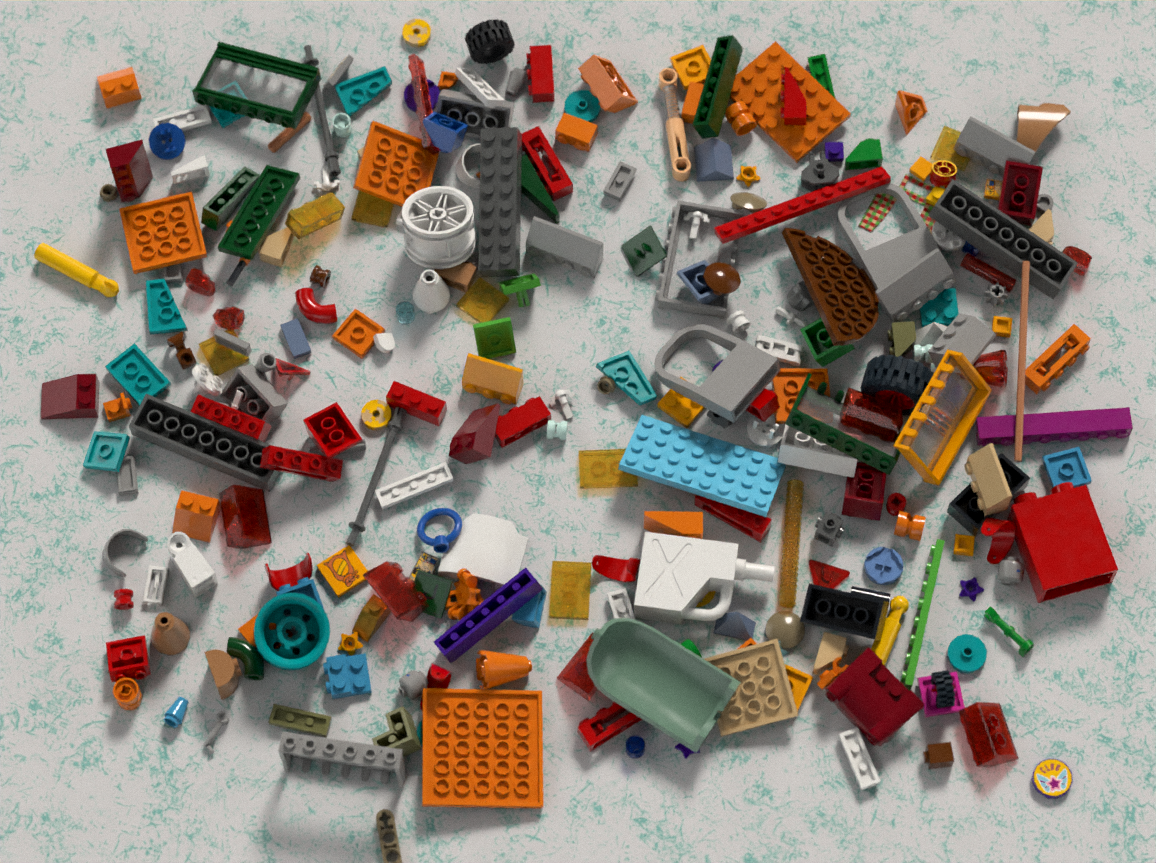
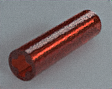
M969 253L965 255L960 264L961 267L994 285L998 282L1002 287L1006 286L1005 291L1009 293L1017 281Z

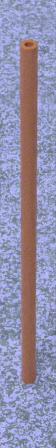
M1029 261L1022 262L1014 462L1016 463L1022 462Z

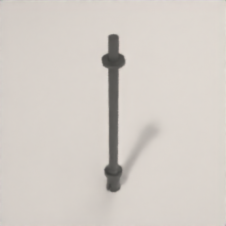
M311 45L304 46L306 60L303 64L316 67L319 64V60L313 58ZM318 85L314 96L327 150L324 158L328 163L330 176H337L341 174L338 162L339 154L333 148L320 85Z
M396 407L392 420L388 422L389 433L355 522H349V527L352 528L347 541L349 546H354L359 532H363L366 529L362 523L395 436L403 429L402 423L407 414V411L403 408Z

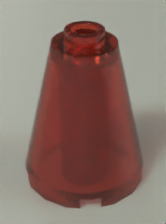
M1006 350L981 354L973 364V367L988 385L1006 388L1008 378ZM955 372L956 375H959L960 379L966 380L961 373Z

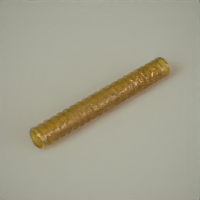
M798 479L787 481L788 487L786 489L785 532L783 533L784 549L782 550L783 560L781 562L783 566H781L782 577L780 578L781 589L779 591L781 594L779 595V605L784 608L795 607V600L797 599L795 596L797 590L795 589H797L796 583L798 582L797 572L799 568L797 566H799L798 555L800 553L798 549H800L801 509L803 508L802 498L804 492V482Z

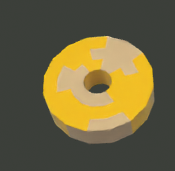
M412 19L403 26L402 36L409 46L422 47L431 39V28L422 19Z
M381 400L367 402L361 411L362 422L371 430L376 431L386 428L388 422L392 419L389 405ZM375 413L380 414L378 417L373 416Z

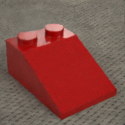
M337 402L303 419L308 435L316 447L328 459L363 441Z

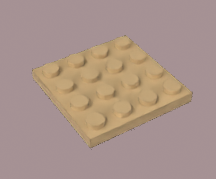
M778 639L704 658V660L741 682L723 712L719 711L722 715L717 723L721 737L798 716Z

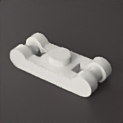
M757 336L756 347L778 358V361L789 363L795 367L800 366V357L805 349L803 346L766 336ZM765 345H768V346H769V350H768V349H764V346H765ZM788 351L793 352V356L788 355Z

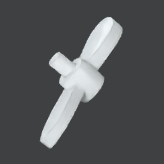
M781 307L776 308L775 312L787 318V325L795 322L802 327L807 326L804 321L796 318V314L788 313Z

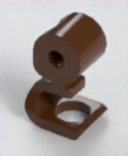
M180 332L167 338L169 347L175 346L177 351L176 358L182 370H185L197 364L191 349L185 347L183 342L185 340L184 334Z

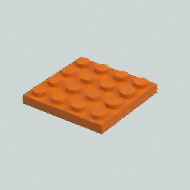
M372 121L353 188L402 207L406 199L413 193L430 187L439 155V148L435 147L432 143Z
M192 191L119 208L134 274L207 257Z

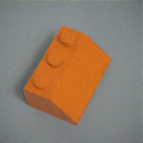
M593 54L578 68L581 73L580 77L590 86V92L599 99V105L604 111L616 113L638 103L610 60Z

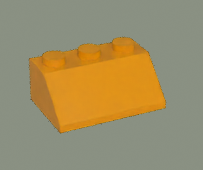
M468 353L462 377V388L469 393H480L489 399H499L505 404H517L524 385L523 369Z

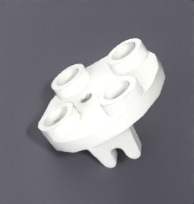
M937 221L934 223L932 236L938 247L943 248L945 251H954L962 248L967 242Z
M201 363L192 369V374L196 379L194 382L195 387L192 390L193 393L200 391L199 395L201 396L209 393L217 397L222 393V380L216 375L213 376L205 364Z
M774 413L765 422L753 415L747 424V436L758 446L772 448L782 440L785 424H775Z

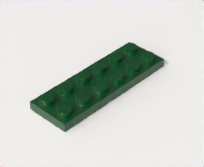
M266 165L217 246L218 251L253 260L299 182L300 174Z

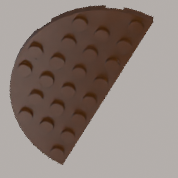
M784 228L782 235L833 345L843 346L863 339L872 330L879 316V300L875 292L876 289L863 268L859 269L852 262L853 258L832 242L820 236L814 238L806 235V232L803 230Z

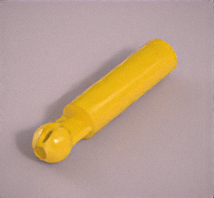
M44 242L37 247L34 253L36 260L89 288L101 292L106 297L111 298L118 294L119 285L115 280L106 278L93 268Z
M895 596L890 601L891 611L889 616L886 617L881 641L874 640L871 650L883 661L882 664L884 666L901 628L899 620L902 614L906 613L909 608V602L904 596Z

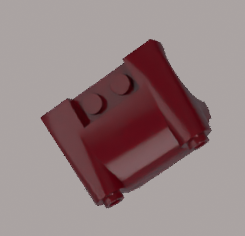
M868 647L825 688L827 692L825 696L830 702L835 704L840 712L856 728L858 727V730L873 746H882L884 743L891 741L900 728L916 713L921 711L925 704L911 690L909 691Z

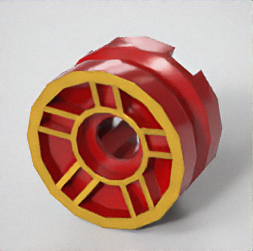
M944 160L934 162L931 167L930 182L936 187L945 186L947 188L952 179L956 180V165Z

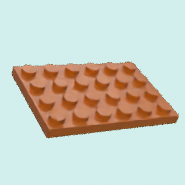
M776 41L735 76L729 97L735 103L744 101L750 111L749 114H752L757 125L796 163L851 117V113ZM785 67H788L807 101V125H784V119L780 117L781 107H784V102H781V91H784L785 85H781V74H785Z

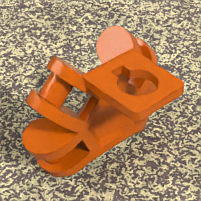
M465 568L458 571L457 577L460 579L461 584L456 590L450 591L445 610H448V618L451 620L457 619L460 621L481 604L479 601H476V595L481 590L475 589L478 582L477 578ZM456 596L457 601L451 602V598Z

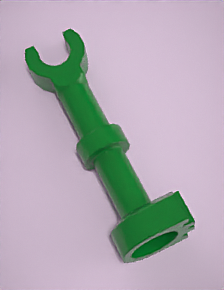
M991 606L985 611L984 617L996 624L1004 631V635L1007 638L1010 637L1020 646L1019 655L1024 657L1034 647V643L1030 639L1025 641L1015 632L1013 626H1009L1000 618Z

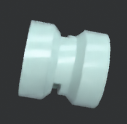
M345 113L336 114L332 120L335 135L340 138L349 136L352 132L350 117Z
M926 344L925 346L913 345V360L915 362L925 361L926 363H933L928 353L933 344Z
M548 420L547 439L556 437L560 440H566L568 421L557 423L554 420Z

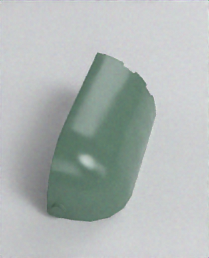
M629 618L611 619L601 629L597 628L591 636L593 642L589 648L586 661L588 674L596 688L612 701L697 753L722 715L719 711L723 712L741 682L658 630L638 620Z

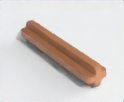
M305 111L297 128H285L267 145L268 149L272 153L279 150L311 121V115Z

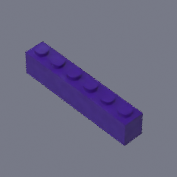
M525 567L437 638L434 644L452 664L541 592L543 588Z

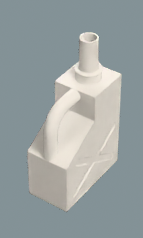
M645 532L634 602V616L636 619L682 624L685 619L698 621L717 620L729 609L734 580L744 582V579L773 582L775 566L749 563L747 559H738L739 544ZM709 591L720 592L719 603L715 608L708 610L695 608Z

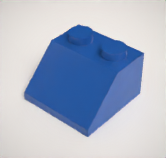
M433 112L423 120L433 145L439 148V151L452 153L462 145L468 127L467 124L437 112Z

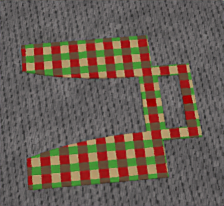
M905 174L899 187L907 193L911 200L925 206L921 217L932 235V227L936 221L928 215L934 206L927 203L925 197L904 187L908 181L929 191H932L934 187ZM885 193L875 194L858 226L872 232L885 218L897 199Z

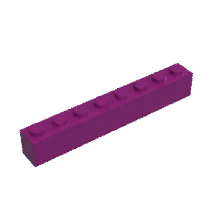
M1130 407L1024 414L1023 445H1028L1032 442L1044 444L1058 440L1059 442H1068L1073 439L1086 441L1090 438H1097L1099 440L1109 437L1126 438L1130 436L1133 429ZM1016 415L976 418L974 425L977 446L983 445L985 447L991 443L993 445L1002 444L1003 446H1010L1015 443Z

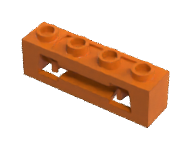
M1073 324L1026 368L1025 385L1036 394L1041 390L1043 392L1046 391L1054 378H1060L1064 373V369L1067 366L1071 367L1076 362V357L1079 354L1084 355L1089 350L1091 338ZM1066 344L1065 349L1067 352L1050 367L1049 372L1045 375L1047 370L1044 367L1062 351L1063 346Z

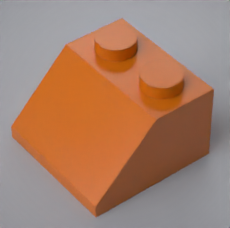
M132 67L97 76L106 109L142 99Z
M181 490L175 509L172 533L183 532L189 538L210 543L221 510L219 499Z

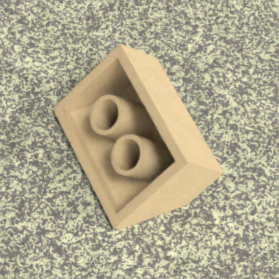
M991 443L968 456L964 465L966 474L970 475L972 479L971 488L974 493H977L979 498L977 499L978 507L980 510H983L985 516L1007 510L1012 497L994 445Z

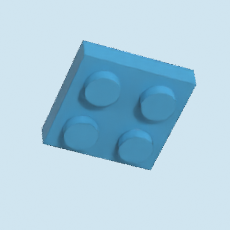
M1080 447L1042 457L1052 488L1065 482H1072L1074 488L1091 484L1092 480Z

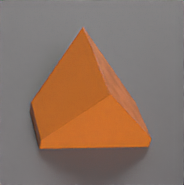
M901 90L897 92L895 106L905 133L908 135L928 110L922 96Z

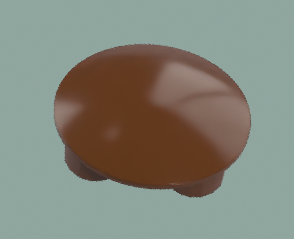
M712 263L707 266L703 274L706 284L718 296L733 293L740 286L739 273L735 268L726 263Z

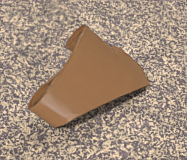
M1043 103L1039 106L1019 104L1016 141L1036 152L1049 133L1071 111L1061 104Z

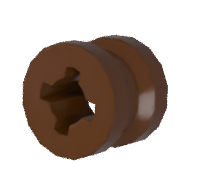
M316 265L311 273L310 283H318L320 287L325 288L330 280L331 270H323L321 266Z

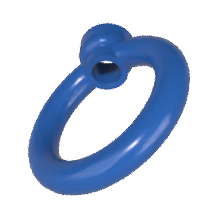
M433 509L419 520L417 525L418 537L423 543L433 546L435 552L445 553L449 550V543L459 536L462 530V519L452 509ZM444 515L454 520V529L447 536L438 535L434 539L425 534L424 529L427 522L434 517Z

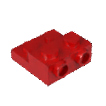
M145 635L106 642L108 669L112 682H117L122 678L142 680L147 675H151Z

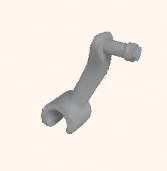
M220 711L217 714L218 721L204 742V748L207 747L210 754L214 753L210 746L211 742L216 737L221 726L229 723V718L220 720L225 715L224 711Z

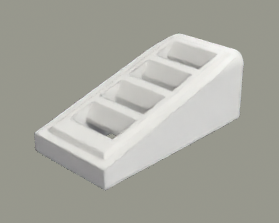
M205 155L172 171L173 183L179 184L209 176Z

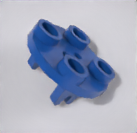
M161 123L151 131L149 147L158 158L165 160L174 159L184 150L185 135L178 126L171 123Z

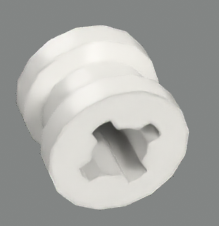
M742 310L733 313L727 319L728 323L733 326V331L736 334L745 331L751 325L750 321L745 318V313Z

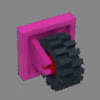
M948 670L933 672L931 676L917 679L921 700L925 704L923 707L925 718L965 711L957 672H949Z

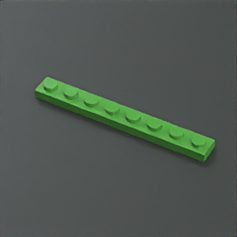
M937 539L936 545H931L929 556L933 558L931 563H927L925 574H928V580L923 581L921 592L925 593L923 599L919 598L917 610L921 611L919 617L915 616L913 628L917 629L915 635L911 634L909 646H912L911 653L907 652L905 664L908 665L907 672L903 671L901 683H904V686L909 691L914 681L945 541Z

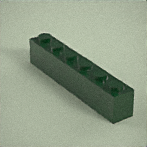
M734 35L717 37L692 125L702 139L718 137L743 51V47Z

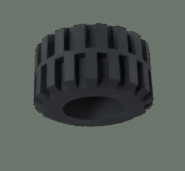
M499 19L480 22L473 26L465 35V41L471 58L479 64L500 61L507 57L515 47L508 24Z

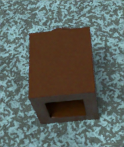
M951 742L927 744L925 751H923V761L928 764V769L953 766L954 756Z

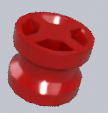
M892 493L887 499L886 510L892 516H898L899 511L905 510L906 498L901 493Z
M115 590L114 597L116 601L114 602V608L118 610L132 609L134 607V602L132 601L134 596L133 590Z

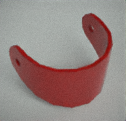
M987 518L984 521L981 533L984 536H992L990 550L987 555L988 563H1000L1010 551L1016 536V525L1014 522L995 518Z
M306 553L303 561L286 569L270 570L267 563L264 565L271 587L276 591H279V587L290 584L292 587L297 585V581L306 577L310 579L313 571L309 553Z
M595 555L592 559V568L609 579L633 582L636 580L641 559L630 558L625 560Z
M431 663L426 677L429 683L427 688L448 689L452 672ZM421 697V702H420V710H421V711H422V697Z

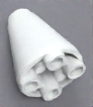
M428 269L420 275L414 287L413 301L422 311H425L427 314H433L442 310L450 301V291L444 280L435 271Z

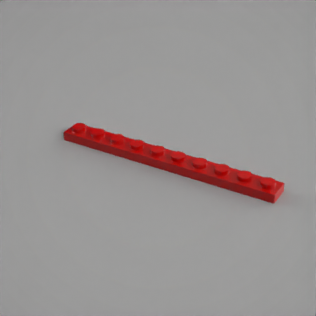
M881 166L714 227V232L720 242L725 244L891 183V177Z

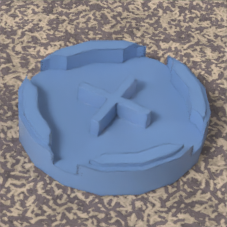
M878 547L868 553L864 562V571L872 582L878 585H889L895 583L900 578L903 571V561L894 549Z

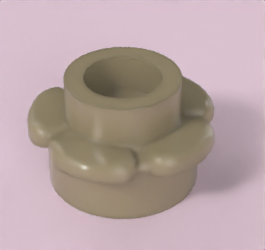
M106 184L102 186L99 194L104 201L110 202V200L117 198L118 190L115 186Z
M607 376L601 377L597 384V388L602 394L613 393L616 387L614 386V380Z

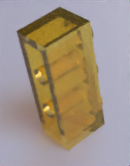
M332 192L321 195L312 202L308 201L297 209H291L287 214L285 225L299 240L342 219L345 206Z

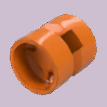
M744 101L733 103L725 111V116L728 122L731 123V127L737 136L746 135L757 126L752 114H749L750 111Z
M899 511L894 535L900 537L908 535L910 539L920 541L926 517L916 514L912 517L908 512Z
M122 678L115 683L113 694L122 709L134 710L140 706L142 693L135 680Z

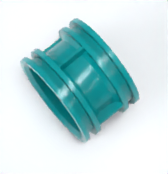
M284 593L272 598L261 608L255 620L254 641L258 652L269 664L282 670H300L310 666L323 654L329 642L330 624L326 612L318 602L304 594ZM285 609H289L291 611V615L285 616L283 614V611ZM303 615H309L310 620L304 622L302 620ZM270 623L276 624L275 630L269 629ZM291 627H294L295 631L297 632V635H293L292 638L288 637V633H286V630H290ZM313 634L315 639L308 641L307 635ZM275 642H279L281 644V648L276 650L274 649L273 644ZM295 647L300 649L299 655L293 654L292 650Z

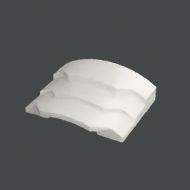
M473 513L462 521V530L459 536L449 543V550L443 553L438 575L458 579V571L465 568L475 575L477 579L495 583V589H499L520 572L528 538L520 535L511 521ZM453 521V523H452V527H451L450 533H451V532L453 531V529H454V526H455L454 521Z

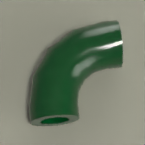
M229 637L227 654L230 657L239 658L243 662L245 667L244 677L250 680H263L264 660L258 649L246 640Z

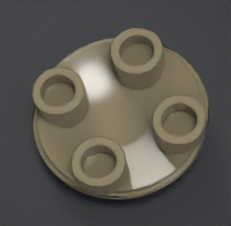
M738 192L730 197L732 208L737 210L746 209L750 210L751 213H755L767 206L764 198L753 193Z
M777 612L767 621V638L769 641L778 639L780 649L795 647L804 638V623L800 622L801 618L793 612Z

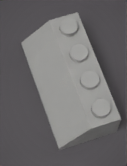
M443 89L439 94L437 113L467 124L465 136L481 139V129L507 128L511 126L515 102L504 101L502 107L488 108L476 95Z
M971 116L953 148L959 155L973 160L975 164L982 165L989 169L991 173L1002 177L1006 160L1030 164L1036 153Z
M533 217L525 243L526 252L534 257L545 258L550 263H558L568 270L573 269L584 276L595 278L603 261V242L538 217Z
M936 248L875 292L882 310L892 322H899L905 320L913 311L919 310L929 300L936 298L940 292L950 288L956 282V279L948 263Z

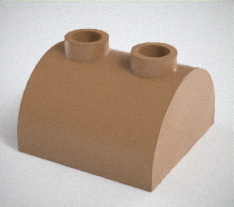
M222 650L204 652L221 700L231 696L238 687L239 676L242 675L237 658L232 659L229 654Z

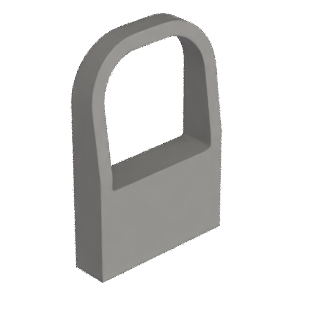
M888 183L842 200L839 205L837 215L838 226L860 267L865 270L876 290L936 248L940 251L907 193L895 184ZM877 193L889 194L899 201L915 230L865 250L848 223L845 212L851 204Z
M704 324L691 325L675 333L658 352L654 362L657 377L663 385L733 423L780 372L778 358L733 335ZM692 338H705L731 351L699 387L663 369L666 360L683 342Z

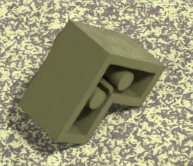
M403 706L385 714L390 731L372 738L373 745L402 749L403 757L422 749L413 718Z

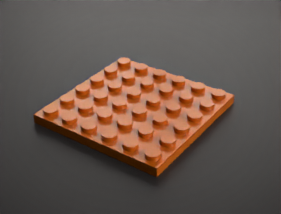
M423 688L422 807L543 809L542 691Z

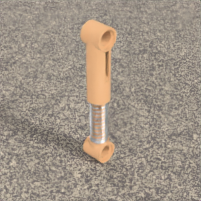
M665 68L659 73V88L663 92L667 118L665 125L672 175L675 180L683 182L690 177L691 163L689 161L684 121L680 118L678 107L677 73L672 68ZM677 146H679L681 157L678 156Z

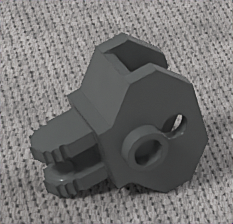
M820 150V160H814L813 151H809V165L801 172V186L813 192L839 182V168L828 162L825 151Z

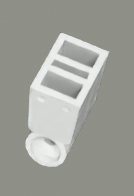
M172 533L167 540L171 560L194 598L218 584L216 574L185 533Z

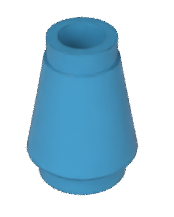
M178 697L165 712L164 722L171 727H178V725L182 724L189 703L188 700Z

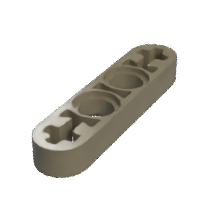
M380 810L376 815V823L383 862L390 863L386 860V857L390 853H395L398 855V859L394 863H402L394 815L390 810ZM383 815L391 818L388 819L389 828L393 827V829H385L384 822L380 821L383 819ZM392 834L394 841L390 844L383 841L384 835Z

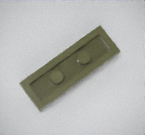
M273 704L268 723L269 725L327 737L332 717Z

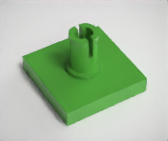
M534 273L498 282L499 289L504 295L516 293L518 307H524V304L526 306L530 305L527 289L541 286L539 278Z
M510 317L473 325L478 356L490 359L517 353Z

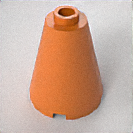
M479 650L477 654H480V658H476L477 680H481L483 684L479 685L480 689H490L526 677L532 671L531 660H528L526 656Z

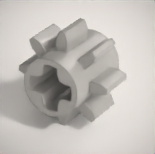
M998 282L993 286L989 284L988 290L984 292V296L988 297L986 303L992 304L993 307L998 304L1003 306L1004 299L1008 298V294L1004 293L1006 286L1002 287Z

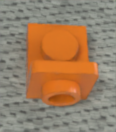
M124 392L120 393L121 398L103 403L109 423L131 416L129 409L132 408L129 397L125 398Z

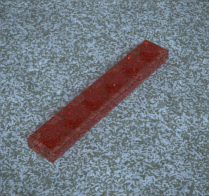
M414 53L408 56V68L412 76L411 84L415 93L413 97L417 105L416 114L419 118V130L423 139L421 144L425 150L429 151L432 155L440 153L439 148L433 145L423 124L424 118L433 113L424 61Z

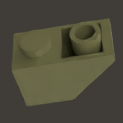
M915 321L893 322L891 324V329L887 330L888 341H891L892 347H889V355L905 357L912 350L916 342Z

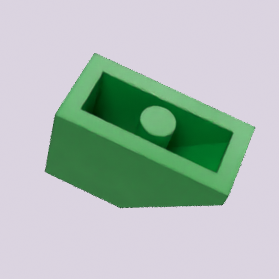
M868 138L861 141L846 158L845 171L881 167L883 156L880 139Z

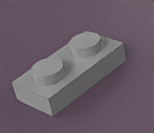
M619 161L603 190V194L620 201L636 173V168Z

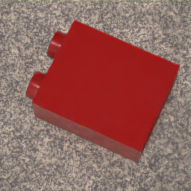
M1065 482L1054 486L1050 490V495L1037 498L1035 492H1029L1014 499V505L1011 507L1007 520L1014 522L1016 525L1015 541L1038 603L1112 583L1118 571L1086 485L1074 488L1072 482Z

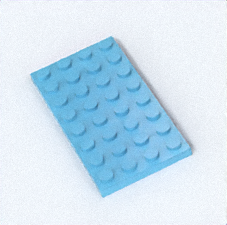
M641 415L620 461L618 470L767 517L786 464L778 463V458Z

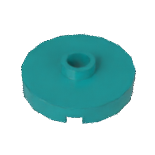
M577 90L566 98L564 111L567 114L592 123L599 116L600 101L588 90Z
M963 634L951 641L947 650V658L955 670L970 674L983 667L987 659V650L980 638L974 635ZM968 650L971 654L966 655L964 651Z

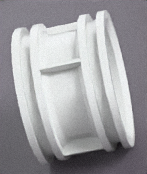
M434 186L421 189L406 199L402 206V222L405 231L404 241L406 253L413 262L426 268L445 269L463 263L473 254L476 246L473 226L474 209L472 201L465 193L447 186Z

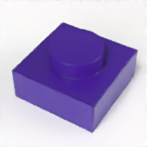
M825 142V156L828 162H843V142Z

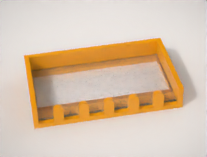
M948 349L893 445L918 472L924 482L937 486L943 480L992 391L963 353Z

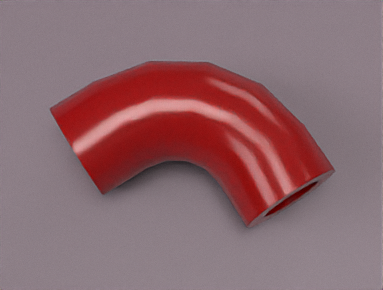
M301 288L295 292L298 308L308 320L320 324L338 322L335 304H318L315 301L314 291L311 288Z

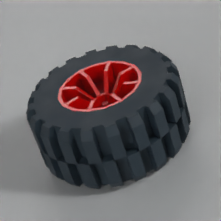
M876 356L867 363L860 387L861 393L865 400L881 410L910 416L934 372H931V369L925 367L922 363L915 362L910 358L906 359L903 356Z

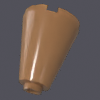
M168 612L160 613L155 618L151 631L153 647L163 654L175 655L181 653L187 647L190 639V631L187 624Z

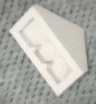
M933 322L917 330L915 345L925 346L926 344H934L948 326Z

